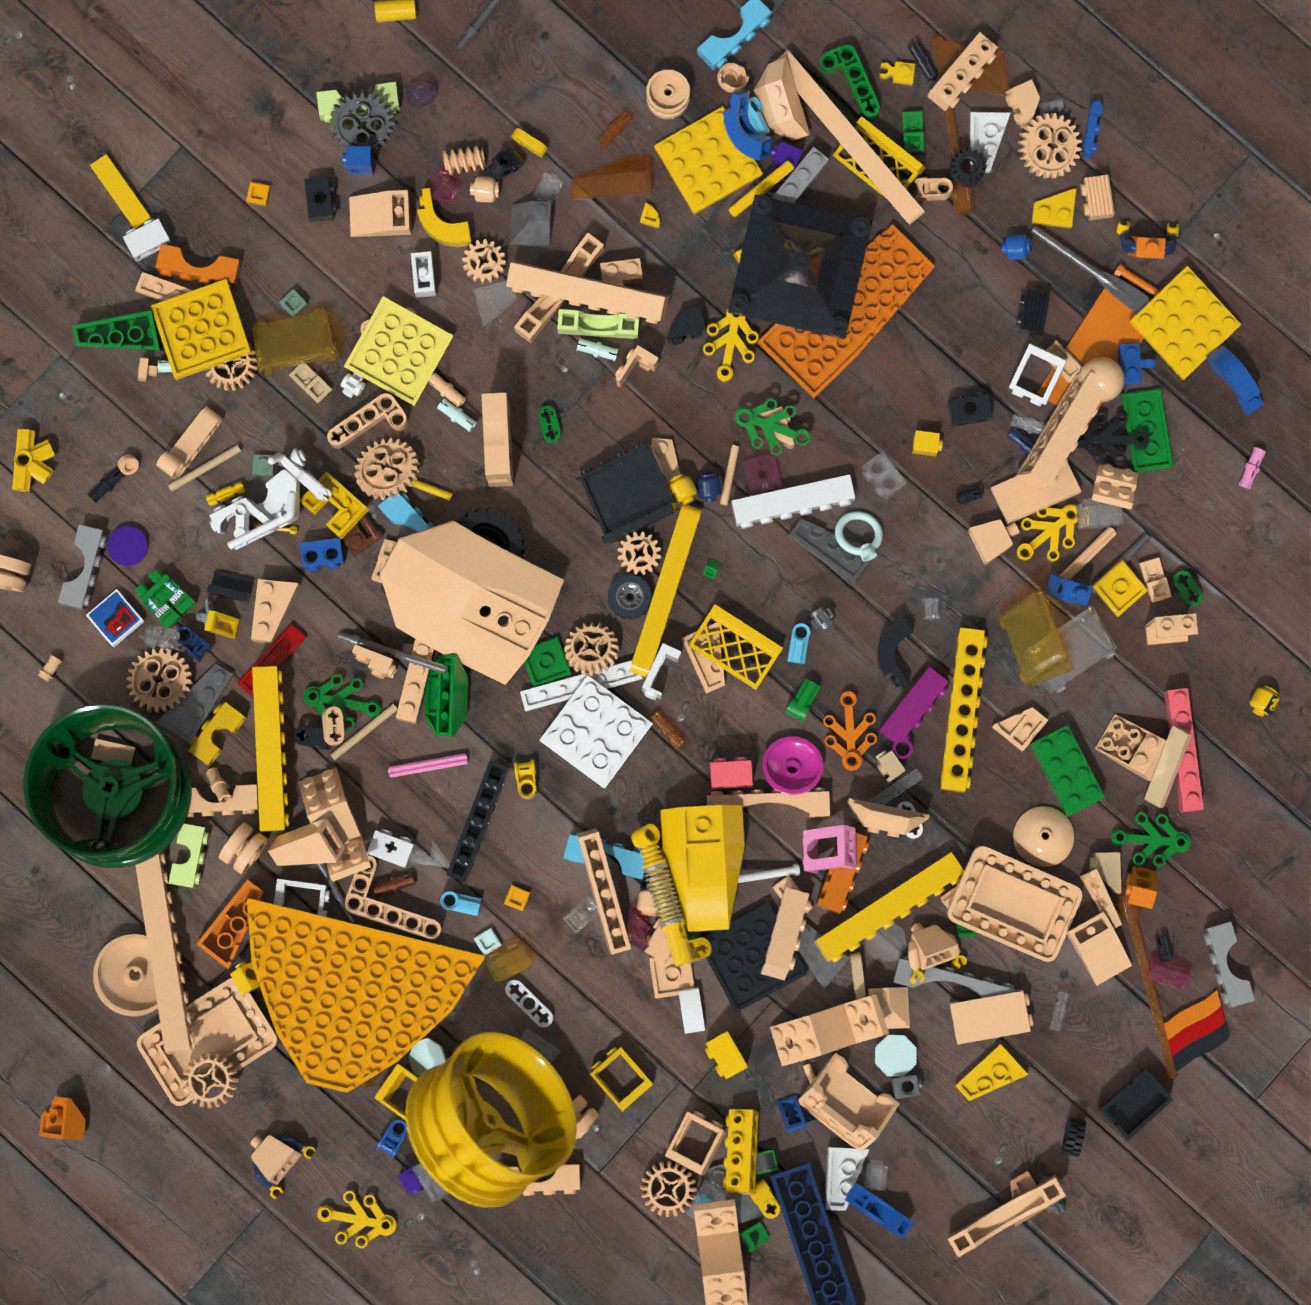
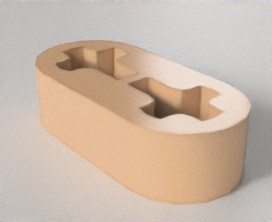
M333 706L325 709L322 714L324 740L331 746L338 745L344 740L343 714L338 707ZM331 712L337 715V718L333 719V721L332 718L328 717V714ZM333 728L334 733L338 734V738L335 739V741L333 738H330V734L333 733Z

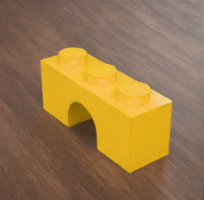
M226 702L223 705H218L214 711L215 716L211 721L207 720L201 728L203 732L200 736H195L189 743L190 749L188 751L208 766H211L222 752L214 743L215 733L220 729H228L235 734L247 719Z

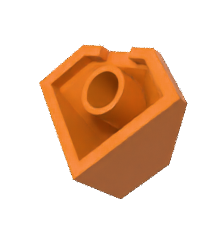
M55 1096L51 1101V1108L45 1110L41 1115L39 1136L65 1140H84L85 1118L71 1098Z

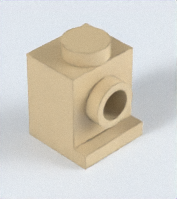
M885 750L876 756L879 763L877 768L883 776L887 774V783L906 771L893 751L887 753Z

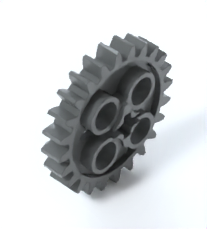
M361 89L360 95H357L356 91L353 90V96L350 97L349 94L345 93L346 100L339 98L340 105L334 104L335 111L330 112V116L333 117L330 119V124L333 125L330 127V130L335 132L334 139L340 138L339 145L346 143L345 150L346 146H370L371 148L374 147L377 151L379 150V143L385 146V139H391L389 133L394 132L392 126L395 125V120L391 119L394 117V113L389 112L391 106H384L386 99L384 98L379 101V94L372 97V91L364 95L363 89ZM359 106H365L367 107V110L359 111L357 108ZM345 119H351L353 121L351 124L343 123ZM374 119L381 121L378 125H374L371 122ZM363 132L366 133L367 136L364 138H360L357 136V134Z

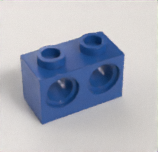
M340 538L300 543L302 566L304 569H308V572L320 571V567L327 566L328 569H338L340 565L345 564L342 540ZM332 549L338 551L335 559L327 557L328 552ZM311 552L318 554V558L314 562L307 560V556Z

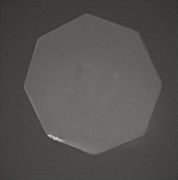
M896 924L887 929L881 927L876 930L878 935L870 940L864 938L867 954L881 963L898 960L907 946L904 929Z

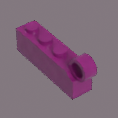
M931 667L925 671L879 730L880 734L893 743L892 751L897 759L904 760L912 754L913 746L908 741L911 735L908 733L913 727L917 729L923 722L921 716L925 711L930 713L936 705L933 702L937 696L942 697L948 690L946 684L949 681ZM898 743L908 745L909 752L907 755L900 756L897 754L896 745Z

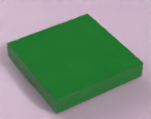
M558 637L536 644L528 658L524 661L533 688L572 675Z

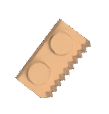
M1109 175L1085 178L1083 184L1080 185L1081 195L1085 196L1086 203L1083 204L1085 216L1088 215L1089 221L1113 217L1115 213Z

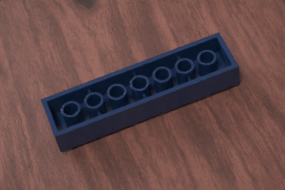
M807 1162L771 1174L770 1178L812 1304L857 1305L810 1163Z

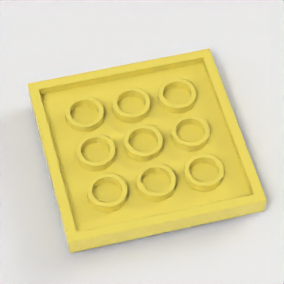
M383 296L344 367L415 406L453 335Z

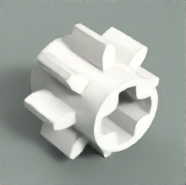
M348 373L340 385L344 388L342 392L352 398L353 394L358 397L366 385L362 382L364 378L356 373L353 376Z

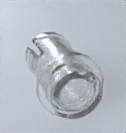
M1055 97L1054 100L1039 102L1040 115L1055 111L1059 113L1061 110H1064L1063 99Z

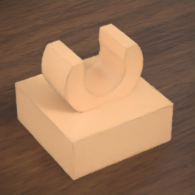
M140 358L137 381L145 382L147 375L156 376L158 366L148 365L147 358Z

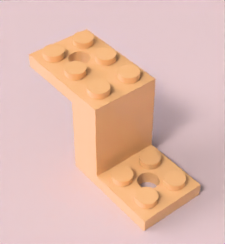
M337 768L325 770L318 775L299 781L300 791L310 823L327 818L345 847L337 863H326L332 882L370 868L362 834L345 797Z
M876 994L770 1027L782 1066L821 1056L859 1042L889 1034Z
M735 1199L693 1205L706 1305H748Z

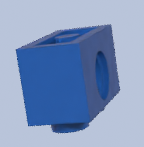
M346 146V153H343V165L345 170H348L350 176L374 175V156L370 146Z

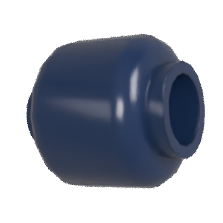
M716 472L702 473L696 479L698 497L705 499V502L717 501V497L723 494L722 479L719 475H716Z

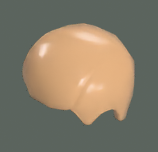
M726 63L719 69L717 80L722 89L734 93L746 86L749 76L746 75L744 67L736 63Z

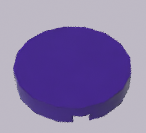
M119 527L113 531L108 539V553L119 565H137L147 555V538L136 527Z

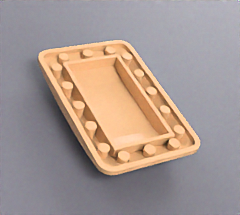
M979 846L972 852L948 907L947 915L954 923L1042 961L1051 962L1057 957L1066 937V932H1068L1082 900V891L1077 886L988 847Z
M230 978L186 1006V1011L190 1012L192 1024H189V1030L193 1032L195 1044H192L193 1050L169 1055L165 1053L161 1023L142 1034L137 1040L139 1051L170 1101L174 1105L182 1106L195 1098L194 1095L187 1098V1094L191 1090L184 1091L183 1087L189 1086L188 1082H182V1079H188L189 1077L184 1075L183 1071H191L187 1064L195 1065L192 1060L194 1057L201 1061L200 1054H204L207 1059L208 1053L212 1052L214 1059L215 1055L219 1053L220 1061L224 1057L228 1058L225 1065L229 1063L234 1064L229 1068L230 1071H239L273 1049L277 1043V1036L250 992L242 996L235 982ZM212 1063L202 1065L196 1073H208ZM218 1066L217 1076L219 1079L225 1080V1072ZM209 1074L210 1077L203 1078L208 1081L209 1086L212 1083H219L212 1079V1074ZM194 1079L197 1091L202 1094L203 1084Z

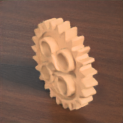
M1045 113L1043 118L1038 115L1036 116V121L1029 120L1031 126H1024L1027 132L1020 133V136L1024 138L1023 141H1018L1019 144L1023 145V148L1018 149V152L1024 153L1020 160L1026 159L1023 166H1031L1029 172L1033 173L1036 171L1037 177L1042 174L1043 178H1049V176L1056 178L1057 174L1058 176H1064L1063 170L1070 172L1069 165H1076L1073 159L1080 158L1076 154V151L1082 150L1077 147V144L1081 143L1082 140H1076V136L1080 133L1073 132L1076 126H1069L1070 119L1063 121V115L1057 117L1056 113H1051L1049 117V114ZM1040 130H1043L1044 132V138L1042 140L1039 138ZM1059 132L1063 135L1061 142L1057 138ZM1038 150L1042 152L1040 160L1036 156ZM1057 152H1059L1061 155L1059 162H1057L1055 159V155Z
M392 438L389 439L388 443L382 439L380 445L375 441L373 448L367 446V453L361 452L363 458H357L360 465H355L357 470L354 473L357 478L356 482L363 492L365 491L368 496L372 495L374 499H377L379 495L382 500L385 499L386 495L392 499L395 493L400 497V491L407 492L406 486L413 487L411 480H417L415 473H419L417 466L420 465L417 460L418 457L411 446L409 447L406 442L401 443L399 439L395 443Z
M153 648L151 655L145 651V658L137 656L140 662H132L135 669H128L132 676L126 677L129 682H132L127 685V688L133 690L129 693L131 697H135L133 701L136 704L141 702L139 706L141 709L147 706L148 712H151L154 708L157 714H159L160 709L167 713V707L174 711V704L176 703L182 706L180 699H188L184 694L185 692H191L187 685L193 684L188 679L193 674L186 672L190 669L189 665H184L186 660L184 658L179 659L180 655L178 653L173 655L171 649L165 654L163 648L160 649L159 653ZM158 664L157 671L153 673L149 671L152 665ZM176 670V677L172 679L168 678V674L171 671ZM162 678L164 680L163 682H156L157 679L160 680ZM146 683H151L150 690L146 692L142 690ZM170 689L169 696L161 697L162 691Z

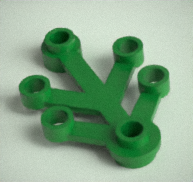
M768 399L764 404L754 409L741 407L735 414L736 422L740 426L746 427L752 440L751 445L755 449L761 448L764 442L762 438L758 437L754 425L762 428L771 447L770 452L775 456L782 453V446L777 443L772 431L793 438L801 446L808 444L810 441V434L804 429L795 431L775 424L787 417L792 418L796 415V409L791 405L766 419L756 416L767 410H775L777 402L774 399ZM769 401H773L775 403V407L770 409L768 408L767 403ZM793 408V415H787L786 410ZM743 413L749 415L747 421L742 420L741 416ZM803 433L806 435V440L800 441L798 436ZM755 439L761 440V445L759 447H756L753 442ZM774 446L780 447L779 453L775 454L772 451Z
M338 674L333 675L331 680L320 688L312 686L305 690L303 694L304 702L308 706L316 707L321 716L326 709L323 703L331 704L332 707H338L342 711L343 725L347 731L355 727V722L348 717L343 707L365 711L370 717H377L381 713V706L376 701L363 703L344 699L353 692L360 691L363 688V682L358 678L353 679L349 686L333 696L324 694L334 687L343 685V677ZM336 677L341 678V682L339 684H334V679ZM359 681L361 686L354 688V682ZM311 693L317 694V698L315 700L310 699ZM371 705L376 706L375 712L369 711ZM328 714V717H332V721H333V719H335L334 716L331 715V714ZM346 721L352 722V726L350 728L345 727Z
M1142 812L1135 816V822L1141 825L1150 836L1127 834L1124 830L1118 829L1113 831L1110 837L1111 842L1116 846L1124 845L1126 842L1149 844L1140 853L1133 855L1132 862L1137 866L1142 865L1145 859L1161 845L1169 847L1161 855L1153 857L1152 862L1156 867H1162L1166 860L1175 852L1182 853L1187 851L1191 844L1189 836L1183 832L1177 833L1168 822L1166 815H1158L1155 818V823L1163 827L1170 837H1162L1148 821V816ZM1139 815H1143L1145 817V821L1143 823L1138 821ZM1159 817L1165 818L1164 824L1158 822ZM1117 834L1123 835L1122 841L1116 839ZM1179 838L1184 840L1183 846L1177 844ZM1137 855L1142 857L1141 863L1135 861ZM1157 857L1162 858L1161 865L1156 864L1155 860Z

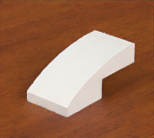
M699 988L678 990L685 1034L705 1031Z

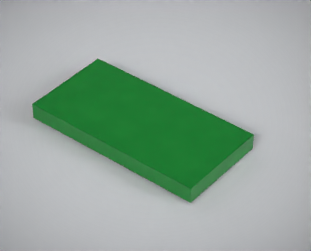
M1161 388L1121 394L1123 414L1128 418L1127 425L1125 426L1127 436H1135L1137 433L1142 432L1149 437V445L1145 450H1137L1133 445H1128L1132 471L1141 473L1173 468ZM1140 437L1137 441L1142 443L1145 439Z

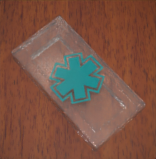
M708 1178L705 1179L686 1214L695 1220L693 1205L718 1202L724 1189Z

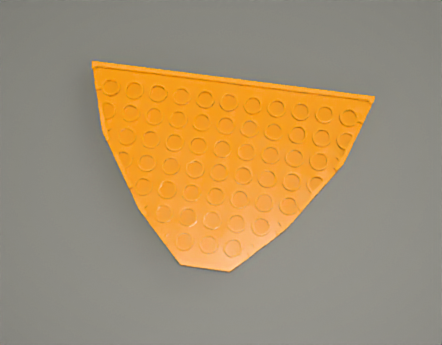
M247 899L251 964L275 1031L306 1083L348 1093L398 1062L453 1010L485 958L483 955L254 899Z

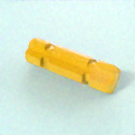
M238 482L233 487L228 486L216 491V494L211 493L207 495L206 500L210 506L215 505L218 501L222 502L234 497L235 494L244 493V485L242 482Z

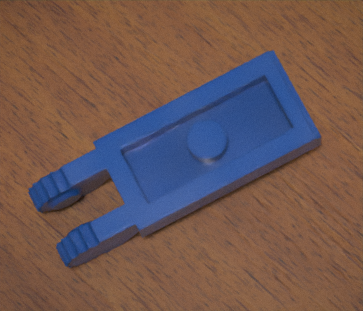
M1099 101L1093 102L1089 109L1082 150V158L1090 159L1092 153L1095 154L1097 142L1094 141L1095 134L1098 135L1100 123L1097 122V119L1100 118L1103 111V105Z

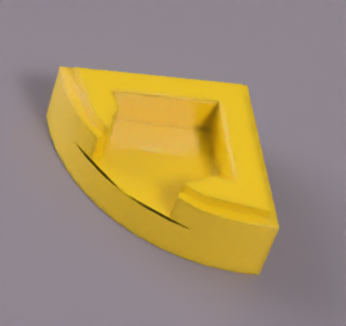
M645 203L640 223L659 229L660 219L657 211L652 205Z

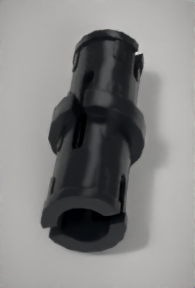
M917 41L913 43L917 51L914 50L912 45L907 49L914 57L915 65L921 69L926 81L930 82L932 78L929 72L934 79L939 75L929 62L931 59L925 55Z
M116 467L105 479L99 480L100 483L87 495L97 503L108 491L111 492L113 490L112 487L125 475Z

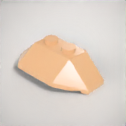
M787 58L768 64L754 92L756 98L762 104L763 110L761 114L769 130L791 141L810 135Z
M848 798L847 802L862 826L868 827V832L879 834L880 830L887 831V836L899 838L900 834L905 835L929 819L928 814L851 798Z

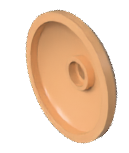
M1040 806L1026 811L1018 819L1013 831V842L1017 853L1027 863L1037 867H1051L1062 862L1071 852L1074 843V830L1069 819L1061 811L1052 807ZM1043 832L1048 833L1049 838L1047 840L1042 839Z

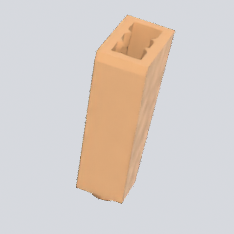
M326 818L277 836L268 852L277 866L337 863L345 847Z

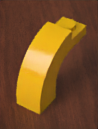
M430 188L422 189L423 195L419 196L421 208L425 207V209H419L417 212L426 233L435 241L446 246L465 247L472 244L468 222L450 224L441 221L434 213Z

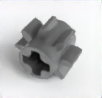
M820 607L810 615L813 620L809 623L814 630L819 628L821 631H824L834 623L832 618L835 615L829 608L824 610L823 607Z

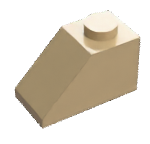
M1120 852L1094 853L1093 857H1090V869H1097L1103 883L1114 894H1120Z

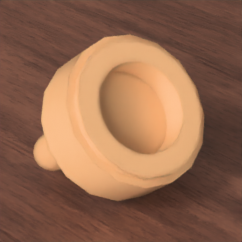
M126 454L119 459L117 466L123 474L131 475L138 470L139 462L134 455Z

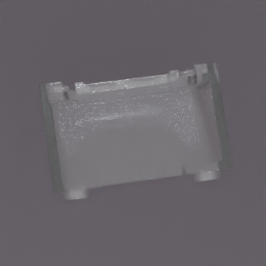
M1090 606L1028 649L1023 656L1049 693L1056 692L1059 694L1067 688L1065 685L1067 682L1103 657L1107 660L1117 653L1115 649L1118 647L1094 607Z

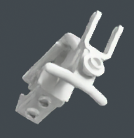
M294 448L290 458L282 453H276L268 458L269 464L273 465L278 462L280 467H285L287 470L283 469L266 483L268 495L263 503L256 504L253 500L240 496L232 500L231 505L217 507L214 509L215 513L209 515L211 518L210 525L214 532L217 531L218 534L226 533L225 527L227 522L236 515L235 539L227 542L231 550L234 548L238 550L296 521L300 514V482L319 500H328L324 494L332 497L329 489L325 488L302 468L305 466L304 461L307 460L302 450L298 451L297 448ZM253 515L263 525L250 531L249 520L250 516Z

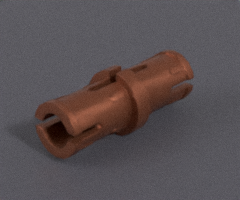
M412 873L396 878L390 877L389 880L372 884L376 897L390 892L396 893L398 892L397 890L415 885Z

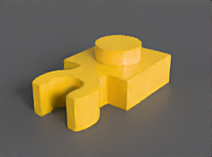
M895 62V67H891L888 63H881L880 68L887 69L888 73H880V79L885 80L893 77V83L913 85L915 64Z

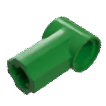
M805 678L785 713L803 722L820 686Z

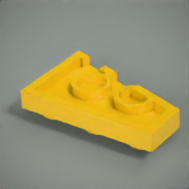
M999 1044L955 1086L970 1101L1028 1074L1006 1049Z

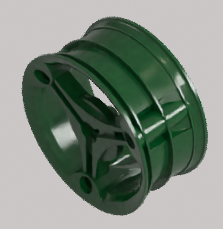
M94 704L74 709L62 715L42 732L34 743L26 761L23 793L32 821L50 842L82 862L96 867L115 869L143 863L155 857L169 846L182 829L189 813L192 781L188 764L179 747L149 719L123 706ZM107 730L133 731L155 742L156 762L137 768L120 760H107L97 765L81 755L83 748L82 740ZM70 750V757L64 758V753ZM78 759L92 768L87 775L74 765ZM72 768L84 780L82 791L84 802L87 808L97 816L95 839L76 842L61 826L53 803V786L57 771H65ZM159 769L160 773L148 777L144 780L142 779L141 776H144L148 773H151ZM168 779L170 781L168 799L154 825L134 842L120 848L114 845L120 821L129 817L138 809L144 796V790L161 780ZM110 785H113L114 787H112V791L109 792L108 790H110ZM107 820L110 821L107 840H104L103 838Z

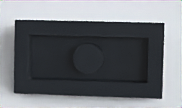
M214 571L212 583L208 585L207 592L212 595L249 603L254 580L221 571Z

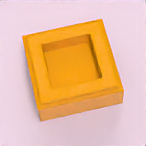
M250 182L246 202L267 206L270 185Z
M511 885L504 904L523 911L530 892Z

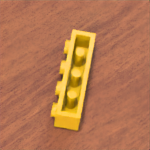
M729 1109V1115L726 1117L728 1135L725 1138L727 1156L724 1158L726 1176L723 1179V1187L725 1192L729 1194L755 1195L759 1112L755 1110Z

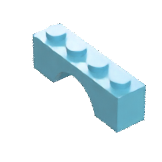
M749 0L740 10L743 25L739 32L729 38H717L711 35L697 48V54L713 71L717 67L720 69L727 63V58L731 54L736 55L742 49L741 45L746 40L749 42L756 36V31L760 27L765 28L771 22L772 12L760 0Z
M575 832L574 835H569L563 858L584 864L576 835L578 833ZM601 839L604 853L612 855L618 860L623 875L640 880L643 879L642 866L645 859L641 857L643 856V854H640L641 849L634 848L633 851L625 849V845L614 843L611 846L606 844V840Z

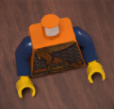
M1121 221L1118 222L1116 232L1120 235L1123 251L1127 253V256L1165 259L1166 255H1172L1175 252L1179 235V224L1174 228L1170 227V223L1167 224V237L1130 236L1128 233L1130 222L1127 221L1126 225L1121 224Z

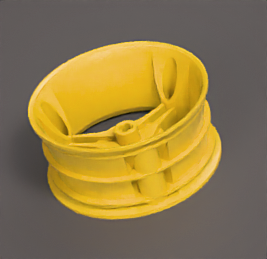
M486 1032L468 1038L456 1049L453 1056L441 1065L434 1066L421 1074L412 1085L407 1098L406 1123L408 1134L420 1162L442 1188L458 1199L476 1206L499 1207L514 1201L526 1190L529 1184L539 1177L559 1169L568 1160L575 1145L577 1134L575 1109L560 1075L536 1049L524 1041L507 1034ZM470 1075L491 1085L507 1100L516 1113L524 1134L504 1123L498 1111L489 1103L483 1101ZM500 1152L515 1155L522 1171L509 1168L492 1157Z

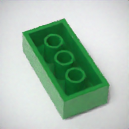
M1068 725L1029 745L1066 817L1105 798Z

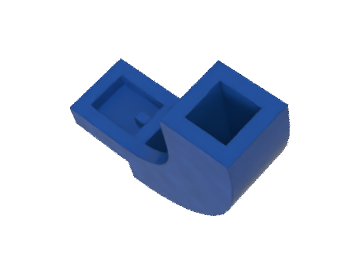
M741 89L732 93L730 99L731 107L724 110L725 129L731 142L741 153L761 161L771 155L772 137L759 133L751 125L748 118L750 91Z
M1222 345L1206 356L1213 372L1229 385L1246 415H1250L1264 405L1259 395L1261 391L1233 353Z
M857 1183L850 1189L845 1198V1201L901 1239H904L914 1224L912 1220Z

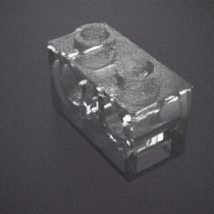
M883 451L862 467L864 470L862 472L863 476L868 482L872 481L876 486L874 490L880 498L884 496L887 500L907 484ZM879 464L882 467V472L874 473L871 466ZM891 480L894 483V488L886 489L883 482Z

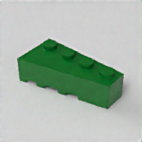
M152 310L72 326L75 343L78 347L162 351L157 324Z

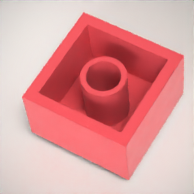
M737 757L732 762H726V758L714 759V763H710L711 790L752 787L751 760L747 761V757Z

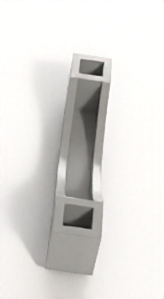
M908 956L898 959L892 983L911 988L932 981L955 982L968 987L981 998L1019 991L1015 990V985L1003 982L1002 986L994 984L995 980L983 977L981 981L974 979L975 975L963 972V975L955 974V969L943 967V970L935 968V966L925 970L919 968V971L924 974L925 978L920 983L918 976H915L916 983L911 984L909 978L913 974V969H910Z

